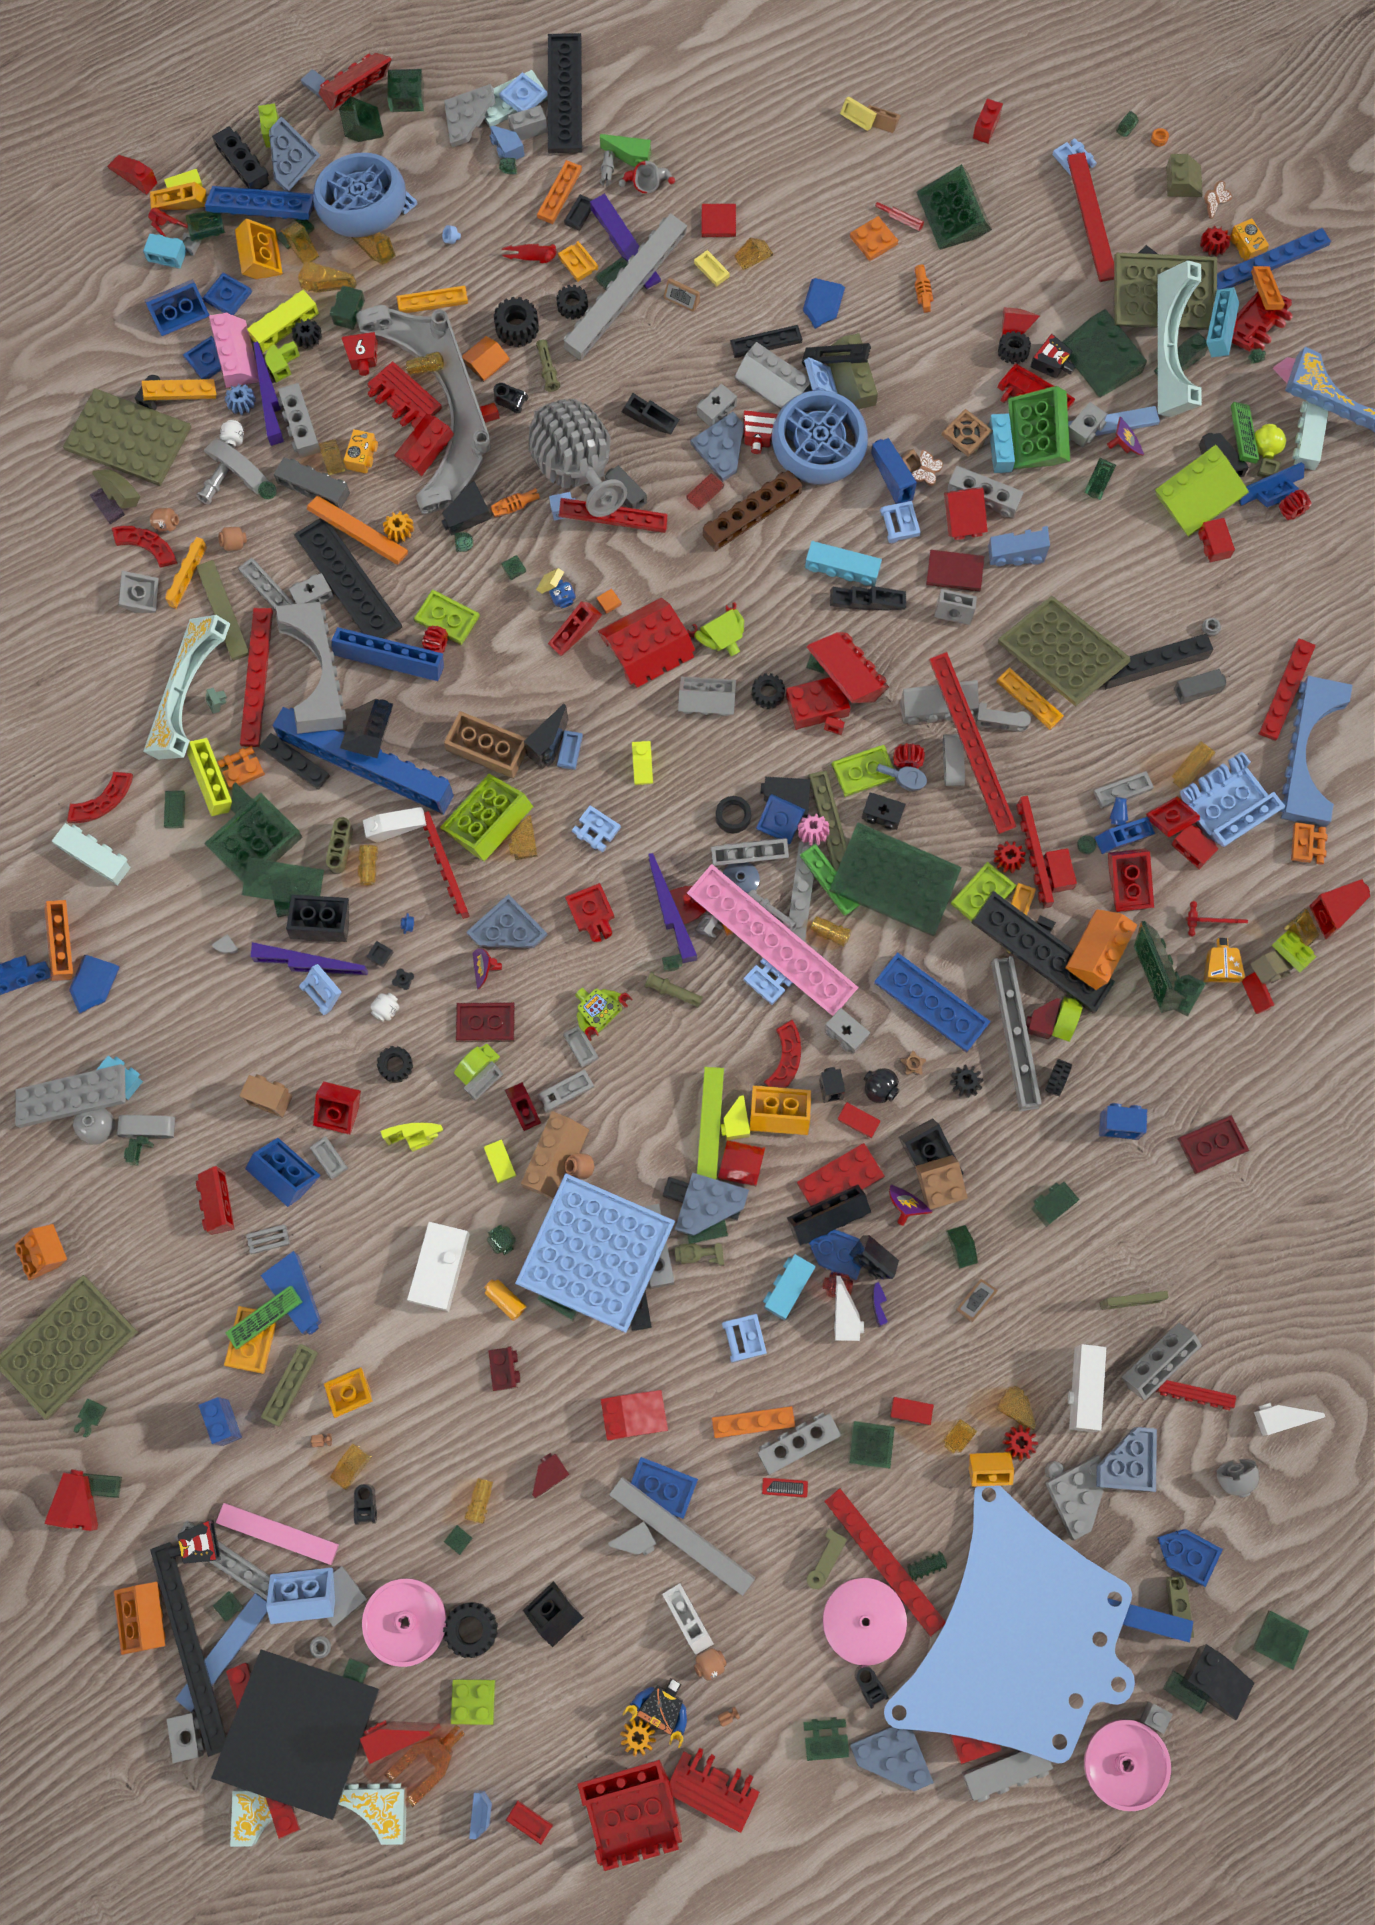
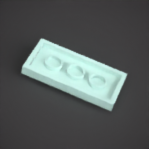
M533 70L524 73L545 89ZM514 79L493 88L495 104L492 108H488L484 118L489 128L509 119L508 115L518 113L499 97V93ZM548 93L540 103L548 100Z

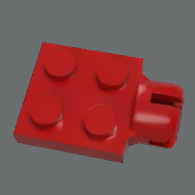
M600 883L565 897L579 932L586 930L591 940L596 943L602 942L600 932H602L605 940L611 937L612 929L609 921L615 917Z

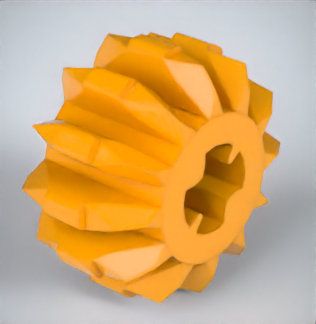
M392 511V517L386 516V521L383 522L385 535H388V538L391 540L395 539L396 543H398L399 539L405 542V537L411 538V532H414L413 520L409 518L407 513L403 515L401 511L397 515Z
M642 1718L639 1720V1725H636V1720L634 1719L631 1721L633 1727L627 1723L624 1724L625 1729L629 1732L621 1731L620 1735L627 1737V1739L621 1741V1745L629 1743L625 1749L627 1753L631 1748H634L633 1756H636L638 1749H640L641 1755L644 1756V1747L649 1751L652 1750V1746L648 1742H656V1738L649 1737V1735H653L656 1731L655 1729L647 1730L651 1725L648 1722L645 1726H642ZM638 1731L639 1734L644 1735V1738L642 1737L641 1739L642 1742L638 1743V1740H633L634 1732Z

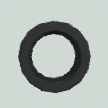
M728 796L717 805L716 822L723 831L731 834L740 833L750 824L751 808L742 797ZM729 805L740 806L745 815L742 822L733 825L725 822L722 816L725 807Z

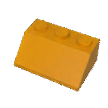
M246 218L235 229L242 275L254 279L282 275L276 229Z
M753 1086L750 1131L808 1135L811 1090Z

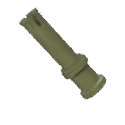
M542 339L536 342L543 368L541 375L545 379V390L554 392L560 388V382L557 381V370L552 365L547 341Z
M652 971L645 984V988L655 989L661 995L669 994L699 1008L703 996L670 983L668 978L658 977Z

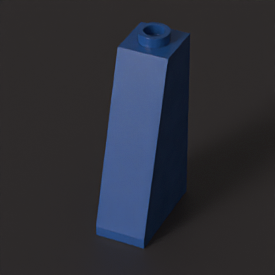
M890 439L877 440L872 444L871 454L895 504L913 501L917 484L915 478Z
M293 1251L260 1276L275 1296L287 1287L293 1286L303 1303L290 1311L288 1315L302 1334L311 1335L319 1329L318 1325L322 1322L300 1257Z

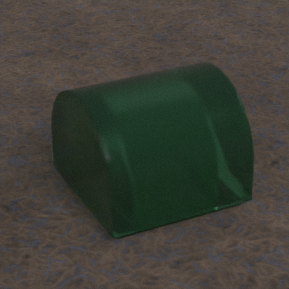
M1129 111L1120 122L1116 133L1127 137L1139 123L1137 115Z

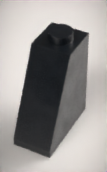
M1208 433L1202 436L1199 443L1201 455L1217 445L1238 476H1245L1249 468L1248 464L1240 460L1237 451L1221 433Z
M475 481L471 482L442 512L444 520H441L445 531L449 530L452 536L491 519L489 509Z
M765 776V783H761L760 794H764V801L767 802L769 796L773 794L805 809L803 818H807L809 812L810 779Z

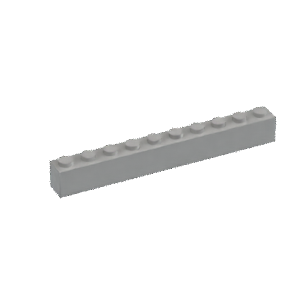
M671 213L667 218L664 217L661 220L659 228L653 230L649 235V240L640 245L638 253L630 257L625 269H620L615 281H611L605 293H601L597 297L595 305L587 309L586 316L576 322L575 329L572 332L566 334L564 337V349L580 361L585 357L686 235V224Z

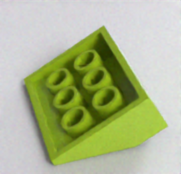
M1217 445L1210 448L1155 489L1156 497L1188 537L1199 530L1203 522L1211 521L1249 493Z
M488 774L441 825L440 829L471 854L485 861L529 813L533 805L524 793Z

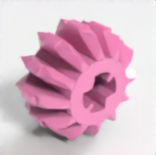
M817 813L814 817H811L810 814H808L807 818L802 817L801 823L798 825L799 838H802L803 843L809 842L810 846L813 843L819 846L820 841L825 842L826 837L830 833L828 821H825L824 816L818 818Z

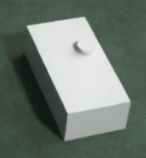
M432 1222L428 1223L407 1299L409 1302L449 1312L470 1236L468 1231Z
M1081 1344L1074 1348L1072 1392L1069 1391L1068 1404H1071L1069 1430L1101 1431L1106 1347Z

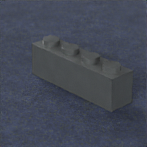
M283 457L274 473L278 484L312 499L318 495L340 509L350 494L348 485L343 480L333 479L327 473L317 472L311 466L301 465L295 459Z

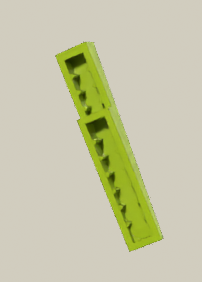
M705 1067L697 1174L716 1180L724 1068Z

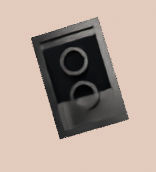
M564 703L524 740L527 756L541 769L545 766H550L554 762L564 730L566 729L568 713Z
M933 1118L899 1136L914 1167L951 1155L955 1157L939 1123Z
M1205 1644L1198 1647L1180 1684L1236 1721L1253 1688L1254 1682L1226 1656Z

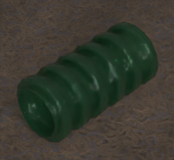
M937 1551L938 1554L935 1555L933 1553L931 1557L925 1556L926 1559L924 1560L920 1558L919 1562L914 1561L912 1565L908 1563L907 1568L912 1580L916 1582L918 1578L923 1579L925 1575L928 1577L930 1573L935 1574L937 1570L940 1572L942 1568L947 1569V1562L942 1552Z

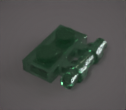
M830 1717V1720L818 1721V1719H811L810 1722H803L804 1731L812 1730L813 1737L805 1738L807 1761L849 1757L847 1734L839 1735L838 1728L846 1727V1719ZM831 1729L832 1735L820 1736L819 1730Z

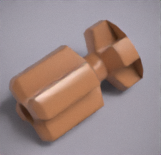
M328 1433L325 1438L323 1434L312 1435V1447H323L324 1443L331 1446V1433Z
M736 1707L732 1708V1713L726 1711L718 1715L722 1727L732 1723L734 1717L737 1720L740 1719Z

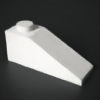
M418 807L379 814L363 820L366 838L378 843L426 826L423 808Z
M836 1276L835 1340L860 1341V1333H864V1321H860L859 1313L841 1276Z
M1271 1403L1259 1406L1260 1410L1254 1412L1262 1436L1325 1417V1414L1321 1412L1281 1405L1271 1406Z
M680 1583L662 1594L695 1655L714 1644Z

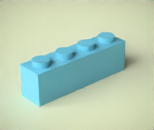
M1235 287L1219 289L1216 292L1206 341L1211 358L1229 355L1239 307Z
M811 541L805 568L812 572L826 573L831 577H841L846 581L860 582L865 586H875L882 559Z

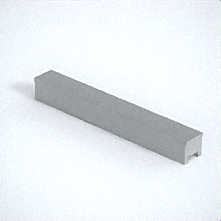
M1013 956L1004 959L995 958L991 962L1019 1112L1039 1109L1041 1098Z

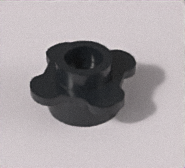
M400 968L396 971L397 975L392 980V984L399 986L403 990H408L414 979V974L412 972L407 973Z

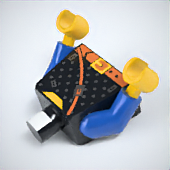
M670 1678L665 1689L658 1685L646 1688L635 1696L630 1706L623 1711L622 1715L624 1716L626 1712H630L632 1718L629 1721H633L636 1716L642 1718L671 1735L670 1745L673 1739H677L679 1741L678 1748H680L687 1725V1711L685 1705L682 1704L683 1699L676 1696L682 1684Z

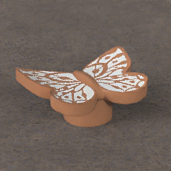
M1224 181L1216 182L1214 190H1208L1205 193L1204 201L1208 204L1207 210L1210 219H1213L1217 206L1220 203H1225L1232 199L1229 190L1225 189Z
M922 450L920 454L921 466L912 475L916 482L924 481L927 485L932 486L936 482L935 473L941 471L943 462L940 459L933 460V456L929 452Z

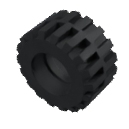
M511 297L510 300L505 299L504 303L500 302L498 304L499 308H495L494 324L498 338H501L503 343L507 342L508 346H526L525 343L527 342L530 344L532 339L537 337L536 333L539 332L538 315L534 304L529 303L527 299L522 300V297H518V299ZM514 319L524 320V322L519 325L509 324V322Z
M470 1602L457 1606L449 1613L448 1618L444 1622L446 1623V1627H443V1632H445L444 1640L447 1641L448 1648L452 1649L454 1654L460 1655L463 1658H475L487 1652L495 1643V1638L498 1634V1623H496L495 1615L481 1603ZM467 1617L477 1618L483 1627L481 1638L474 1643L465 1642L459 1634V1625Z

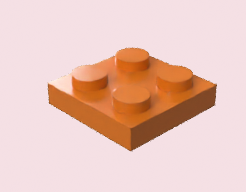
M879 216L850 232V238L869 261L898 245L899 241Z

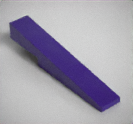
M604 193L590 201L591 211L609 234L612 244L626 263H628L630 257L638 253L640 246ZM656 271L643 285L646 290L661 282V278Z
M254 342L267 438L270 445L273 446L284 442L275 412L280 411L281 408L259 343Z
M649 853V863L666 930L674 928L682 964L697 961L696 951L653 853Z
M252 942L250 957L254 962L288 964L289 969L293 972H309L312 966L318 964L325 973L368 975L365 965Z

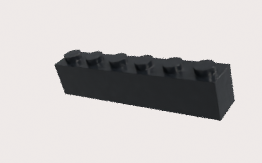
M1206 633L1130 656V662L1103 684L1105 690L1208 659L1214 650Z

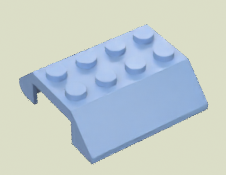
M1243 752L1229 759L1228 763L1232 773H1230L1225 764H1221L1204 775V777L1199 778L1201 793L1194 783L1180 791L1182 801L1200 815V820L1196 823L1207 838L1223 847L1286 807L1275 792L1268 795L1247 768L1251 761Z

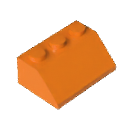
M152 1582L115 1590L114 1597L121 1655L165 1646V1632L162 1624L163 1612L160 1607L158 1583Z

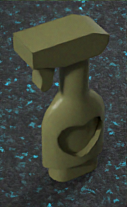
M694 1243L680 1244V1247H675L676 1262H681V1264L695 1263L703 1256L716 1255V1258L709 1259L708 1262L724 1266L723 1247L720 1243L710 1248H701Z

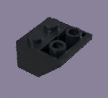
M863 1235L849 1253L853 1258L852 1261L857 1266L867 1269L868 1275L875 1280L893 1279L899 1260L870 1235Z

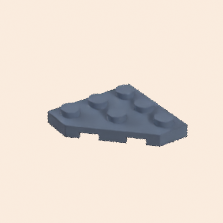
M280 117L269 130L274 181L286 192H289L321 155L284 118Z
M731 412L690 440L691 445L722 482L737 473L744 424L734 412Z
M509 894L466 932L479 947L535 948L548 936L539 924Z
M692 1173L675 1231L695 1236L735 1213L742 1211L749 1190Z
M1134 1427L1097 1465L1096 1487L1156 1492L1157 1429Z
M891 1726L850 1744L859 1767L912 1791L934 1783L913 1730L897 1729Z

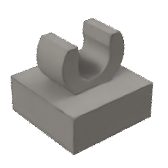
M705 915L695 930L700 934L715 938L716 935L712 932L713 928L721 930L722 927L717 923L719 920L716 917Z

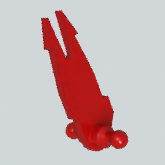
M539 244L509 245L501 249L519 252L503 254V257L512 260L516 258L540 261V263H548L555 258L557 253L554 244L550 246H539Z
M1196 901L1190 902V911L1188 916H1186L1189 927L1188 935L1190 937L1195 936L1197 921L1248 924L1246 919L1198 917Z

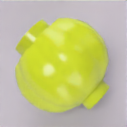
M1263 425L1262 428L1254 433L1258 455L1273 459L1275 455L1284 450L1286 437L1284 432L1277 428L1276 425Z

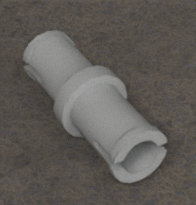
M609 151L604 152V159L600 168L602 172L600 183L603 186L605 180L606 186L611 184L615 157L612 151L610 157Z

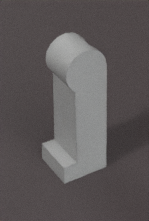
M979 703L976 726L1023 732L1028 728L1031 717L1024 711L1011 713L986 709V703Z

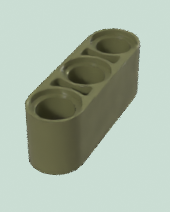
M339 817L333 823L326 856V864L334 874H340L346 868L353 835L352 825L345 817ZM347 825L345 830H339L341 826ZM338 843H344L341 848H335ZM334 861H340V863L337 866H332V863Z

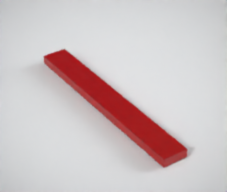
M1085 152L1068 155L1067 161L1099 282L1114 280V261Z

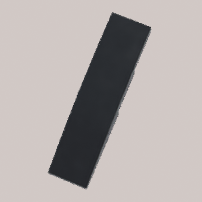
M833 586L830 589V606L862 610H905L906 591L872 586L870 589L855 586L846 589Z

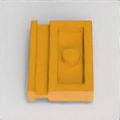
M579 241L558 253V258L577 282L592 274V271L598 270L597 263Z

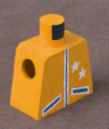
M1228 938L1216 939L1217 948L1213 947L1207 952L1204 982L1240 983L1245 978L1239 949L1229 948Z

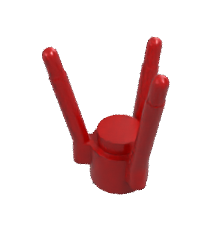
M156 207L152 208L148 214V218L152 221L151 226L164 237L166 235L159 228V225H164L166 221L173 224L177 223L187 229L189 228V225L167 215Z

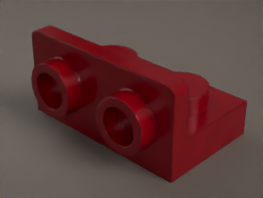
M512 1346L488 1350L493 1391L518 1388L517 1383H521L520 1372L515 1369V1363L518 1362L517 1350L513 1351Z

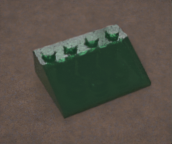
M962 164L916 192L940 250L975 240L992 230L970 175Z
M1106 309L1089 318L1062 341L1072 350L1070 361L1076 365L1077 370L1100 398L1143 373L1147 363L1145 357L1121 327L1115 325V320Z
M260 792L204 844L248 888L303 837L300 831Z
M1141 921L1134 948L1161 1013L1182 1008L1187 999V993L1180 986V977L1178 972L1173 969L1172 957L1170 954L1167 955L1165 950L1166 943L1163 938H1160L1158 931L1146 921Z

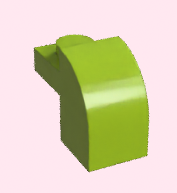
M294 341L284 344L279 349L273 344L266 353L265 360L270 374L276 383L292 375L287 363L300 356Z
M1064 996L1054 1024L1052 1036L1070 1042L1082 1012V1004L1076 999Z
M488 1044L480 1048L477 1046L462 1059L454 1074L467 1085L491 1061L496 1063L500 1056Z

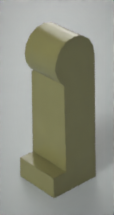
M829 1528L824 1535L829 1538V1541L816 1567L806 1577L807 1583L812 1589H820L825 1584L847 1541V1538Z
M1184 1576L1167 1577L1166 1589L1170 1615L1192 1621L1188 1589ZM1192 1628L1191 1638H1194L1193 1628Z

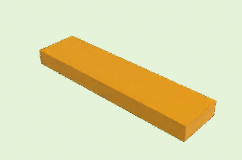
M465 285L396 296L398 310L403 313L468 304Z
M1010 667L997 679L996 682L1048 729L1051 730L1063 719L1064 715Z

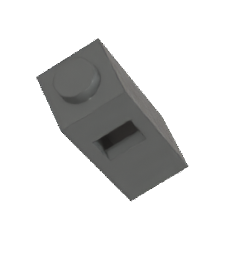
M619 465L607 471L605 481L616 479L621 481L627 488V497L624 504L628 508L640 509L647 503V494Z
M1216 669L1178 681L1174 691L1180 705L1222 692L1226 686V678L1224 674H1221L1220 669Z

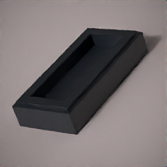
M580 194L565 218L564 225L580 231L591 213L590 201L592 199Z

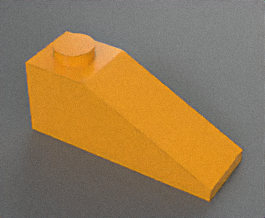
M196 182L150 192L151 209L156 207L159 210H192L205 207L207 201L206 189Z

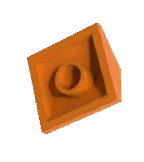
M487 336L462 355L463 362L483 381L487 380L510 360L501 346Z

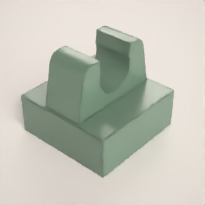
M214 688L207 689L205 700L212 713L220 712L221 705L226 704L225 699L227 696L225 692H215Z

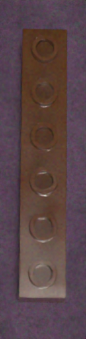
M789 470L779 473L773 481L766 482L761 489L751 492L743 501L736 502L730 510L723 511L718 518L708 521L703 527V537L715 552L802 494V484Z

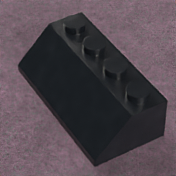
M374 699L353 709L340 748L378 758L389 724L393 703L383 699Z

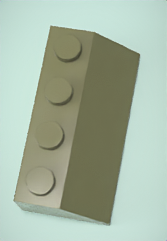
M860 333L841 337L831 346L862 344ZM850 352L824 354L825 356L850 355ZM851 362L828 363L838 394L849 399L858 409L876 406L878 393L868 362L853 364Z

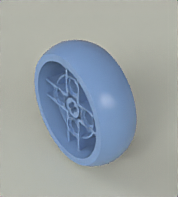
M354 153L333 161L320 173L313 191L314 207L321 221L330 230L346 237H366L385 230L397 220L404 208L406 199L405 182L399 170L388 159L373 153ZM387 184H389L390 187H389L387 193L385 194V188H384V187H385ZM334 197L335 202L330 206L329 204Z
M813 390L792 398L779 411L772 428V445L782 467L786 471L789 470L797 479L810 484H830L844 479L859 466L867 450L868 431L861 412L849 399L835 392ZM844 423L850 427L854 435L855 447L846 442L847 437ZM785 428L793 432V440L797 450L795 453L787 444L784 434ZM831 461L836 462V463H833V464L820 465V464L828 463V462H831Z

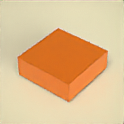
M612 588L596 597L606 614L622 605V602Z

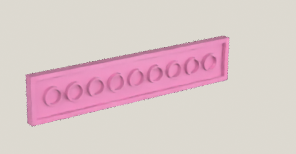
M711 864L687 892L695 901L832 1016L844 1006L859 988L714 865Z

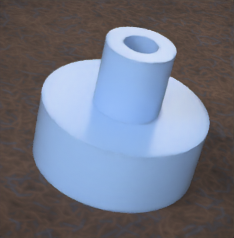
M446 225L442 234L443 241L448 244H454L456 240L460 239L461 234L457 232L455 226Z

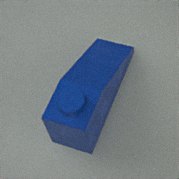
M1145 817L1108 829L1094 838L1101 854H1105L1150 837L1155 832L1149 818Z

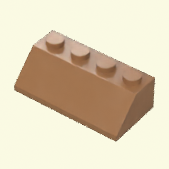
M552 1111L521 1182L522 1187L554 1199L565 1173L567 1174L565 1162L571 1154L580 1153L589 1129L566 1116Z

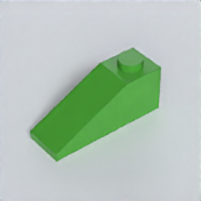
M600 134V148L609 151V153L612 151L615 157L628 165L635 167L641 161H650L651 140Z

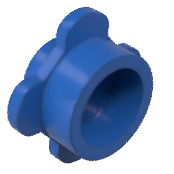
M406 913V916L401 918L400 928L404 929L403 934H406L407 931H413L414 917L409 916V913Z

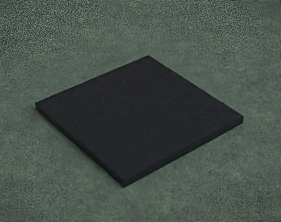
M261 1649L211 1779L333 1820L361 1744L360 1738L364 1736V1731L366 1730L380 1689Z

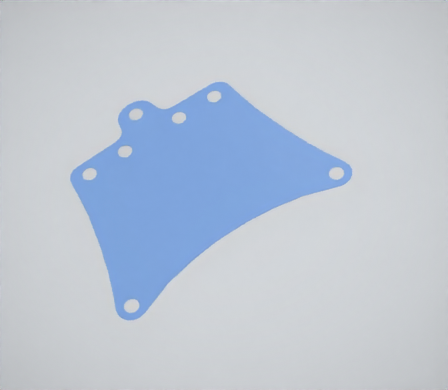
M977 1486L974 1492L973 1534L969 1556L954 1605L932 1649L915 1674L885 1705L884 1715L886 1721L893 1728L940 1732L1011 1747L1054 1763L1066 1762L1074 1751L1091 1708L1099 1702L1115 1705L1122 1704L1133 1693L1135 1685L1134 1675L1131 1669L1122 1663L1115 1654V1645L1132 1598L1131 1588L1126 1582L1086 1559L1050 1532L1001 1486ZM989 1487L995 1490L996 1498L994 1501L986 1502L982 1498V1491L985 1488ZM1114 1591L1122 1596V1603L1117 1607L1111 1606L1107 1600L1109 1593ZM1100 1631L1107 1636L1105 1646L1098 1647L1093 1643L1094 1633ZM1121 1677L1125 1680L1126 1688L1124 1691L1116 1692L1112 1689L1111 1681L1113 1678ZM1073 1693L1080 1694L1083 1698V1705L1079 1709H1074L1069 1705L1068 1700ZM896 1705H902L906 1709L907 1714L903 1720L898 1721L892 1716V1709ZM1056 1734H1062L1067 1739V1746L1062 1750L1056 1749L1052 1744V1738Z

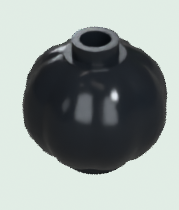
M880 1068L873 1072L870 1070L863 1079L866 1081L865 1094L875 1103H885L887 1100L891 1102L900 1091L897 1088L899 1084L898 1077L890 1069Z

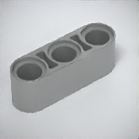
M943 734L945 786L965 785L964 748L958 734Z
M120 1115L118 1118L117 1136L126 1138H174L176 1118L172 1116Z

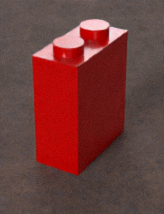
M982 487L944 492L949 537H954V540L965 539V535L980 537L983 536L982 533L988 532L984 489Z

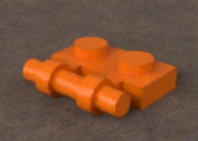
M252 746L246 749L243 747L239 749V752L230 756L229 754L223 756L224 759L217 761L220 768L226 765L229 768L222 773L230 790L265 775L258 758L249 759V755L255 753ZM243 758V763L234 766L233 762Z
M1295 823L1293 825L1291 860L1310 863L1312 857L1315 856L1316 864L1323 865L1324 858L1327 855L1325 850V842H1327L1328 838L1326 827H1318V832H1314V825ZM1313 840L1317 841V848H1313Z

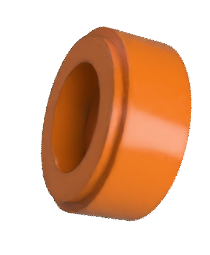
M1157 128L1152 132L1151 142L1158 147L1164 146L1168 141L1169 133L1163 128Z

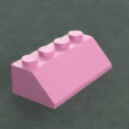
M228 313L210 315L211 330L226 388L237 386L238 383L245 385L259 382L257 363L247 330L246 320Z

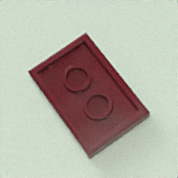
M930 549L926 585L980 592L985 556Z
M514 1002L457 1003L456 1042L514 1041Z
M1232 1115L1178 1138L1195 1174L1250 1151Z

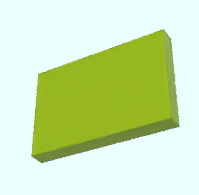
M432 589L414 617V621L427 628L432 625L440 626L446 629L448 639L462 645L480 617V614Z
M885 745L832 762V767L844 797L896 780L895 777L876 771L878 764L894 769Z
M987 862L950 904L972 921L990 892L995 891L1006 899L1017 885Z

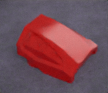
M727 1140L718 1179L756 1187L765 1147L751 1146Z

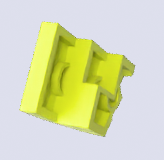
M409 1123L390 1127L380 1132L388 1145L406 1139L410 1149L414 1152L432 1144L434 1139L438 1137L437 1133L442 1132L443 1128L441 1125L434 1123Z

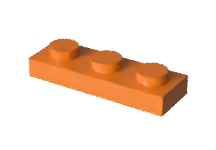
M1253 266L1251 274L1265 309L1282 310L1285 304L1270 266Z

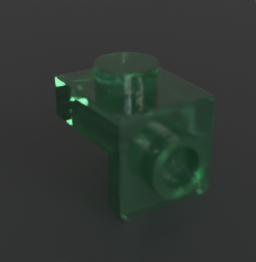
M137 1136L136 1139L130 1138L129 1145L124 1151L125 1162L138 1166L142 1147L153 1148L154 1144L148 1141L149 1138Z

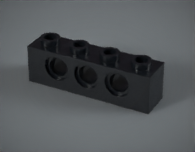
M228 126L212 136L218 151L248 189L261 190L269 185L268 171L264 166L261 167L259 165L258 158L255 154L252 155L250 153L248 145L241 142V137L237 131H233Z

